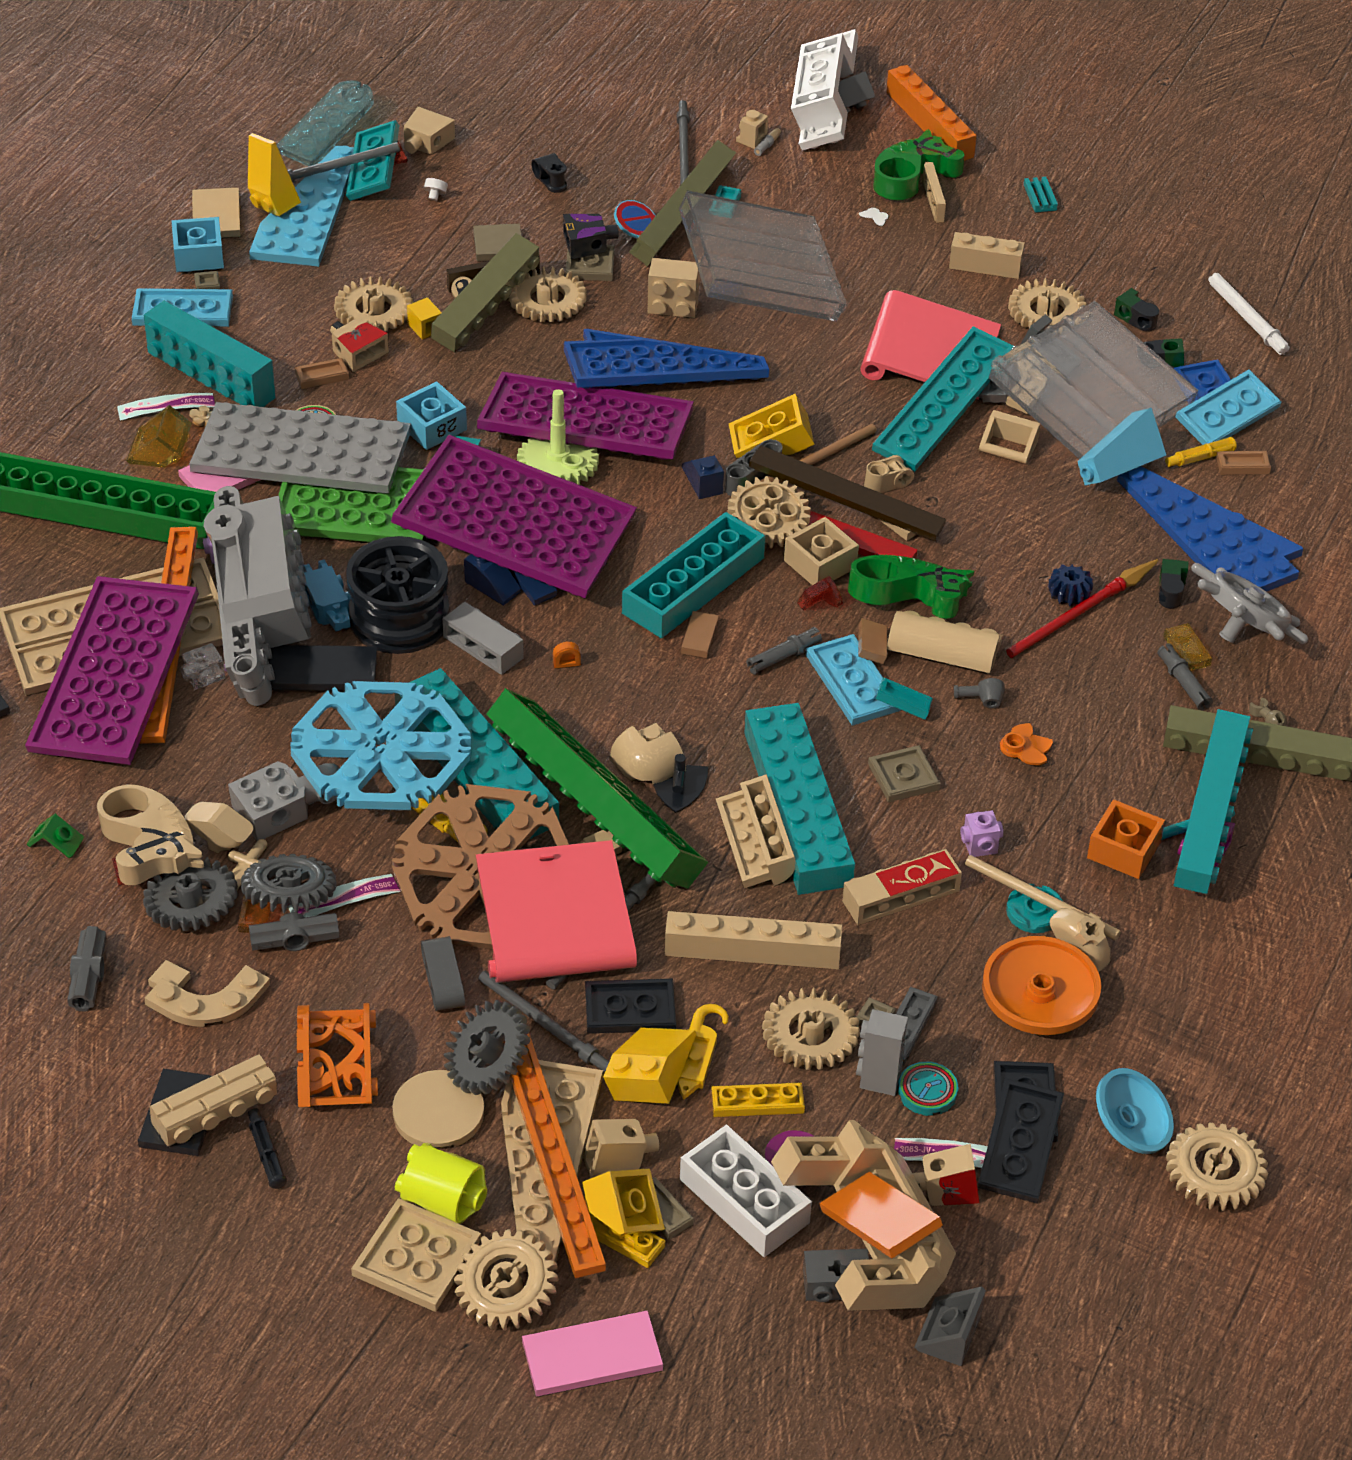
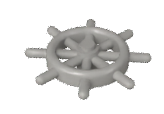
M1199 563L1192 565V571L1203 578L1198 581V587L1209 592L1217 602L1232 613L1231 618L1219 633L1225 640L1234 643L1244 625L1248 623L1257 629L1271 634L1278 641L1282 640L1286 634L1300 644L1308 642V636L1295 628L1300 625V619L1291 615L1277 599L1257 585L1236 574L1227 572L1222 567L1218 568L1214 574Z

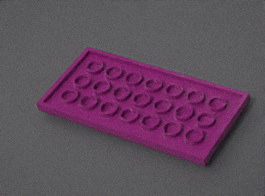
M501 372L477 420V429H483L492 433H508L512 436L533 437L537 440H550L553 391L559 389L564 393L566 444H578L587 448H603L612 452H628L637 456H654L663 460L674 459L692 414L694 401L604 387L577 388L576 384L572 382Z
M97 576L25 744L27 751L131 765L199 596L197 587Z

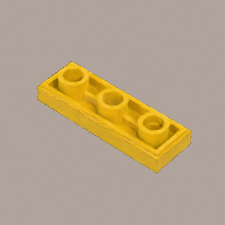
M802 1083L712 1086L711 1090L714 1117L803 1114L805 1109Z
M585 1199V1203H586V1206H587V1209H588V1212H589L588 1204H587L586 1199ZM589 1212L599 1242L646 1268L651 1266L665 1248V1240L651 1232L620 1235Z

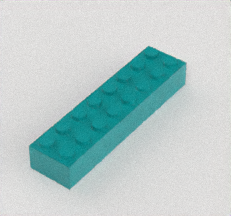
M441 668L409 682L417 683V686L423 685L424 695L429 694L432 690L436 691V697L440 693L471 733L470 761L454 779L458 786L461 785L464 788L466 795L469 794L466 784L531 791V796L534 794L538 796V802L534 807L540 808L545 802L549 803V811L553 807L559 821L558 800ZM394 693L395 706L403 698L402 695L398 693ZM435 710L429 712L413 732H448L451 726L441 713ZM450 760L437 761L444 768ZM487 798L479 799L475 804L495 829L504 822L515 808L514 804L510 801ZM540 826L530 839L548 831L549 828Z
M799 703L746 710L744 734L758 776L767 774L796 860L792 878L798 895L844 888V882L854 878L855 862Z

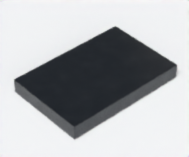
M673 978L585 981L587 1034L637 1032L640 1028L676 1029Z
M994 1061L995 1115L1005 1078L1056 1091L1054 1063ZM1057 1122V1126H1056V1130H1055L1053 1142H1057V1141H1058V1122Z
M163 1068L150 1106L212 1076ZM149 1107L138 1138V1146L140 1148L199 1156L207 1130L204 1129L193 1134L184 1143H175L167 1147L161 1135L152 1125Z

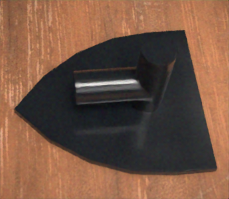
M683 754L675 755L674 776L663 782L653 784L656 794L661 801L675 813L687 808L698 799L705 788L708 776V766L686 765L685 771L686 757Z

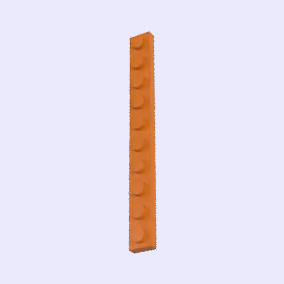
M196 527L170 528L161 583L190 586L198 538ZM181 641L139 744L165 743Z
M530 1037V1043L525 1045L529 1049L528 1053L522 1056L524 1063L516 1067L518 1070L516 1075H510L511 1082L574 1277L578 1278L606 1271V1263Z

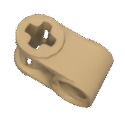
M893 455L886 459L872 461L867 465L864 486L880 493L904 488L912 482L914 472L910 468L905 467L903 459L899 455Z

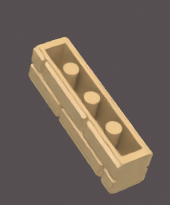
M260 1054L149 1106L152 1125L161 1135L167 1147L175 1143H184L197 1132L204 1129L211 1130L222 1120L231 1116L238 1117L247 1108L258 1103L265 1104L277 1094L275 1075L267 1067Z

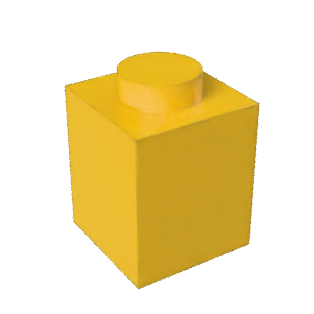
M427 297L407 305V322L423 340L431 337L432 323L442 312Z

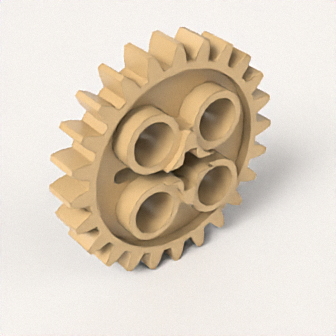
M765 476L764 482L755 477L754 484L746 480L745 487L738 485L737 492H732L731 499L728 501L727 513L764 534L765 542L768 543L770 548H773L775 542L780 547H783L786 537L809 525L811 507H808L809 500L803 499L804 492L796 493V485L789 488L787 480L780 484L777 477L773 482H770L768 476Z

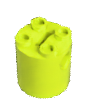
M423 1143L421 1146L414 1144L411 1147L407 1156L409 1163L405 1173L400 1174L395 1183V1191L400 1193L402 1200L418 1204L424 1209L458 1224L463 1223L469 1216L481 1209L487 1196L483 1165L454 1153L438 1150L430 1143Z

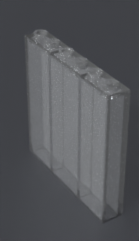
M687 190L679 211L707 297L838 321L841 313L846 309V299L842 293L841 285L838 282L815 216Z
M1096 301L1081 306L1070 316H1064L1060 322L1053 326L1049 325L1038 335H1032L1025 343L1020 346H1014L1005 355L997 356L991 363L992 368L989 379L1037 422L1041 423L1047 431L1079 459L1132 412L1152 408L1159 428L1174 419L1179 410L1193 403L1199 391Z

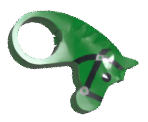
M927 129L919 138L894 144L878 155L875 161L873 189L881 197L891 200L912 198L919 191L920 174L923 173L925 162H933L936 174L941 173L947 177H959L963 173L964 152L945 145L941 140L942 137L932 136L931 131Z
M871 555L858 558L852 562L848 592L853 598L873 605H886L917 598L927 606L932 607L933 615L947 619L957 615L959 601L962 597L967 596V590L973 583L969 581V578L974 576L975 571L949 569L938 564L904 556Z

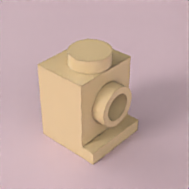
M756 110L747 111L746 117H743L740 121V135L736 137V142L755 149L767 135L768 116Z

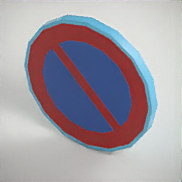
M635 200L620 202L614 212V218L619 228L627 235L637 239L656 216L649 207Z

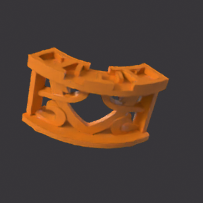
M363 1003V1009L310 1011V1005H299L297 1007V1053H303V1061H298L297 1067L298 1107L372 1104V1096H378L377 1077L371 1078L370 1028H376V1010H370L369 1003ZM364 1031V1039L358 1033ZM334 1033H337L349 1040L354 1047L334 1067L333 1061L327 1053L311 1048L325 1044L332 1038ZM363 1054L365 1068L362 1065L357 1064V1062L360 1060ZM317 1062H322L325 1064L328 1071L324 1073L323 1065L319 1069H316L313 1066ZM343 1078L344 1085L352 1091L351 1080L353 1078L360 1079L362 1083L361 1095L342 1096L338 1081ZM331 1086L333 1088V1092L335 1095L325 1097H311L312 1095L320 1093Z

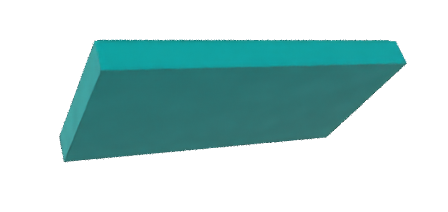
M395 120L357 132L353 154L397 143L400 125ZM395 153L351 164L346 192L347 198L351 201L389 189Z

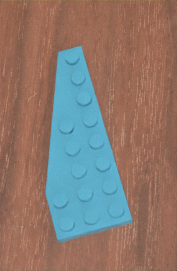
M335 146L319 163L353 155L354 147ZM351 165L305 177L295 187L301 203L280 216L270 213L260 223L249 251L250 259L319 267L348 186Z

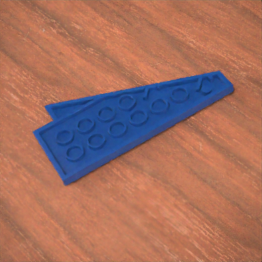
M584 329V341L564 342V353L577 388L616 387L617 385L639 386L641 384L662 385L673 382L685 384L692 381H734L736 379L748 378L757 380L769 377V367L764 356L592 329Z
M1142 466L1118 475L1117 481L1195 563L1201 564L1214 574L1218 568L1222 567L1227 572L1252 582L1266 592L1298 579L1299 571L1289 561L1302 556V546L1244 518L1242 514L1232 512Z

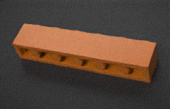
M908 65L888 70L886 93L924 132L929 129L932 136L942 137L941 140L945 145L963 151L964 161L974 158L977 135Z

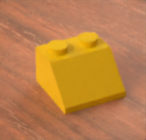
M650 1169L609 1171L582 1182L589 1212L618 1234L655 1232L665 1229Z

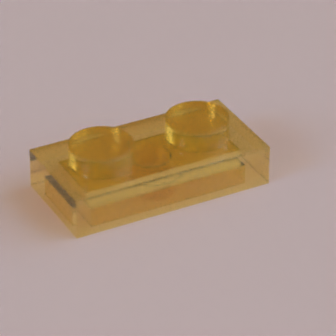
M1189 623L1164 630L1163 637L1167 643L1172 644L1178 655L1188 662L1190 671L1211 666L1212 657Z

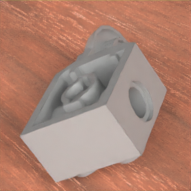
M279 761L228 784L233 809L252 823L253 831L251 834L257 841L308 819V805L316 801L329 804L338 797L332 796L330 800L326 801L325 793L320 797L305 775L298 777L291 767ZM325 763L317 766L322 774L328 776L335 774L340 769L334 763Z

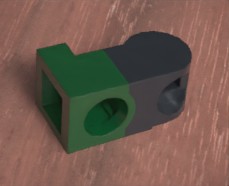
M1130 288L1116 298L1115 316L1140 330H1155L1159 315V308L1156 305L1138 297L1139 292L1133 288Z
M1182 338L1154 340L1140 344L1138 347L1140 366L1145 370H1154L1157 367L1174 366L1175 368L1184 366Z
M1162 559L1159 576V603L1163 607L1174 609L1181 605L1189 561Z

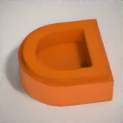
M562 642L555 646L553 649L554 669L581 666L580 650L576 643Z

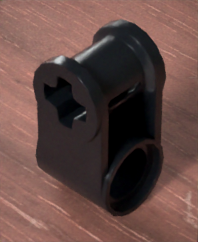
M555 153L532 159L531 166L535 177L549 191L559 193L567 189V182L565 181L567 167Z

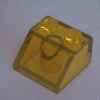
M168 405L138 428L126 461L129 464L164 468L173 461L175 463L178 462L184 454V445L190 438L189 431L192 422Z

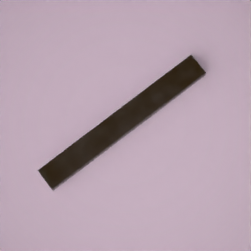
M762 445L758 447L749 462L750 468L775 478L777 477L783 481L787 480L790 484L933 541H936L946 522L945 518Z

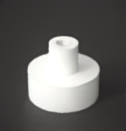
M427 178L425 180L424 190L430 192L429 200L437 201L439 195H445L447 192L448 184L435 178Z

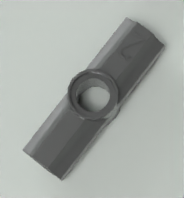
M291 912L282 916L280 921L249 925L252 951L284 946L289 951H299L306 948L309 942L339 938L336 913L304 917L301 913Z
M87 926L85 930L80 932L77 953L72 955L71 984L69 987L68 1005L77 1011H88L89 1008L94 1007L98 982H102L104 977L103 955L107 937L106 932L96 926Z

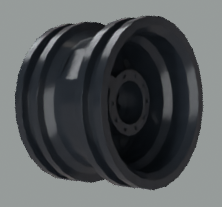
M395 536L374 540L362 546L353 554L346 569L348 594L351 598L349 602V618L351 629L361 643L366 646H377V651L405 654L423 650L436 643L443 636V617L449 614L450 609L448 595L446 594L449 585L448 568L444 556L437 548L420 539Z

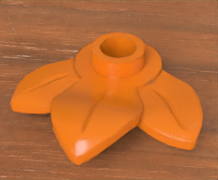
M1030 723L1014 726L1011 732L1002 738L1000 750L1006 756L1017 757L1026 764L1042 765L1047 762V757L1044 754L1050 750L1053 740L1034 735Z

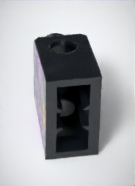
M563 214V235L570 259L604 253L607 250V240L619 238L617 224L604 226L600 214Z

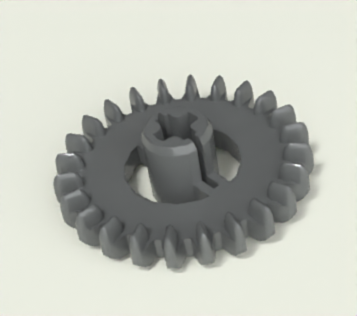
M279 854V857L273 855L269 856L268 860L263 858L258 860V863L251 864L241 877L242 893L245 894L246 900L251 899L252 905L260 902L261 909H264L267 903L270 902L272 912L276 909L277 904H281L282 911L285 913L288 904H292L295 913H297L299 903L303 904L306 911L309 910L310 900L317 908L320 905V901L326 903L328 897H332L336 890V875L332 872L331 867L323 861H317V858H307L306 855L298 857L296 854H290L289 856ZM276 875V879L269 881L271 877ZM309 879L306 883L302 885L303 880Z
M206 857L204 868L187 867L179 874L162 873L163 878L160 875H156L153 877L154 882L147 881L148 889L143 891V904L147 915L152 917L153 922L160 923L163 928L170 926L171 930L174 931L182 927L183 931H188L190 927H193L194 930L200 929V925L208 927L210 926V921L218 922L221 920L220 915H227L229 912L228 908H232L235 905L234 900L238 896V884L232 871L229 872L227 865L221 867L220 862L216 860L211 868L210 860ZM202 885L208 887L209 889H203ZM172 903H179L182 908H178Z
M495 1000L494 1004L489 1001H485V1009L475 1005L477 1016L466 1012L469 1023L457 1021L462 1028V1032L450 1031L457 1039V1042H446V1045L454 1050V1052L444 1053V1057L450 1060V1062L444 1064V1067L450 1071L447 1076L450 1079H454L453 1084L458 1088L460 1087L465 1093L479 1095L483 1092L488 1094L492 1091V1088L495 1090L500 1089L501 1082L503 1081L507 1084L510 1081V1075L517 1074L518 1070L516 1067L524 1063L522 1056L526 1055L529 1050L525 1045L530 1043V1037L527 1035L530 1032V1026L526 1024L527 1018L522 1015L521 1010L509 1002L503 1003ZM486 1063L492 1064L488 1067L483 1068L486 1065Z

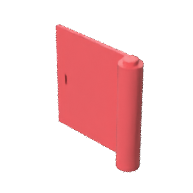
M889 291L884 297L860 371L869 380H879L883 377L885 370H889L926 382L973 326L992 336L998 337L1001 324L901 291Z
M612 840L476 854L477 868L493 948V960H488L489 977H495L496 983L634 968L637 966L636 947Z

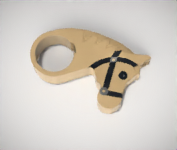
M121 785L108 790L98 800L97 810L104 836L109 840L132 846L120 851L116 856L119 878L125 885H138L162 873L179 874L187 867L204 868V862L200 859L202 852L194 846L192 833L179 809L164 795L139 785ZM125 810L144 811L143 813L140 812L126 818L113 817L115 814Z

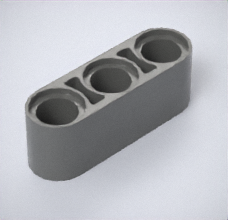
M772 439L765 440L726 468V493L731 496L732 492H737L738 485L745 487L746 480L754 484L755 477L762 480L765 476H769L750 468V459L760 445L782 453V444Z
M447 936L421 941L422 957L435 1011L465 1007L464 990L451 937Z

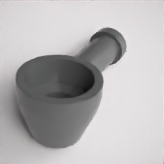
M996 678L984 679L976 686L954 685L955 699L959 697L980 696L983 705L987 708L1000 706L1005 693L1004 682Z

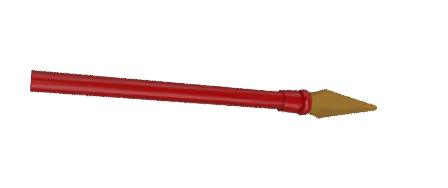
M1156 559L1124 570L1120 577H1116L1105 588L1006 650L1007 655L1010 658L1017 656L1108 597L1124 591L1126 587L1136 585L1159 560Z

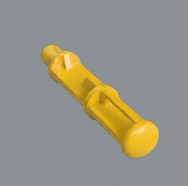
M1233 437L1206 443L1201 446L1178 451L1175 455L1166 457L1165 463L1168 467L1175 465L1183 466L1217 456L1219 451H1235L1237 443Z

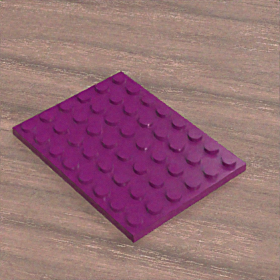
M448 435L394 511L391 523L422 534L427 538L445 543L453 548H458L476 557L486 559L501 567L509 568L524 576L532 577L550 586H555L573 595L586 598L633 519L637 507Z

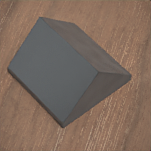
M977 1287L935 1297L915 1348L919 1352L962 1366L982 1316L986 1290L983 1287Z

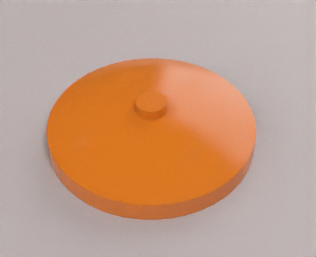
M1027 936L1009 941L992 953L984 968L982 990L990 1009L1006 1024L1031 1034L1056 1035L1074 1030L1092 1017L1100 999L1101 979L1092 960L1074 945L1052 937Z

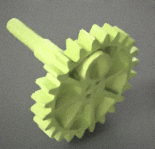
M559 389L554 390L550 440L528 438V443L523 442L522 448H518L517 461L580 485V480L587 482L588 476L593 477L594 471L598 470L599 454H597V448H587L583 445L571 443L566 444L564 393Z

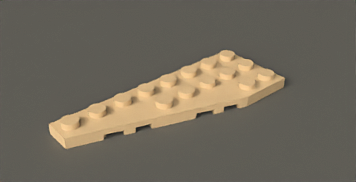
M538 1060L578 1178L603 1079V1070ZM510 1078L502 1098L501 1112L516 1232L522 1230L524 1239L528 1235L533 1234L536 1242L543 1241L546 1245L545 1250H550L553 1253L551 1261L556 1262L562 1237Z

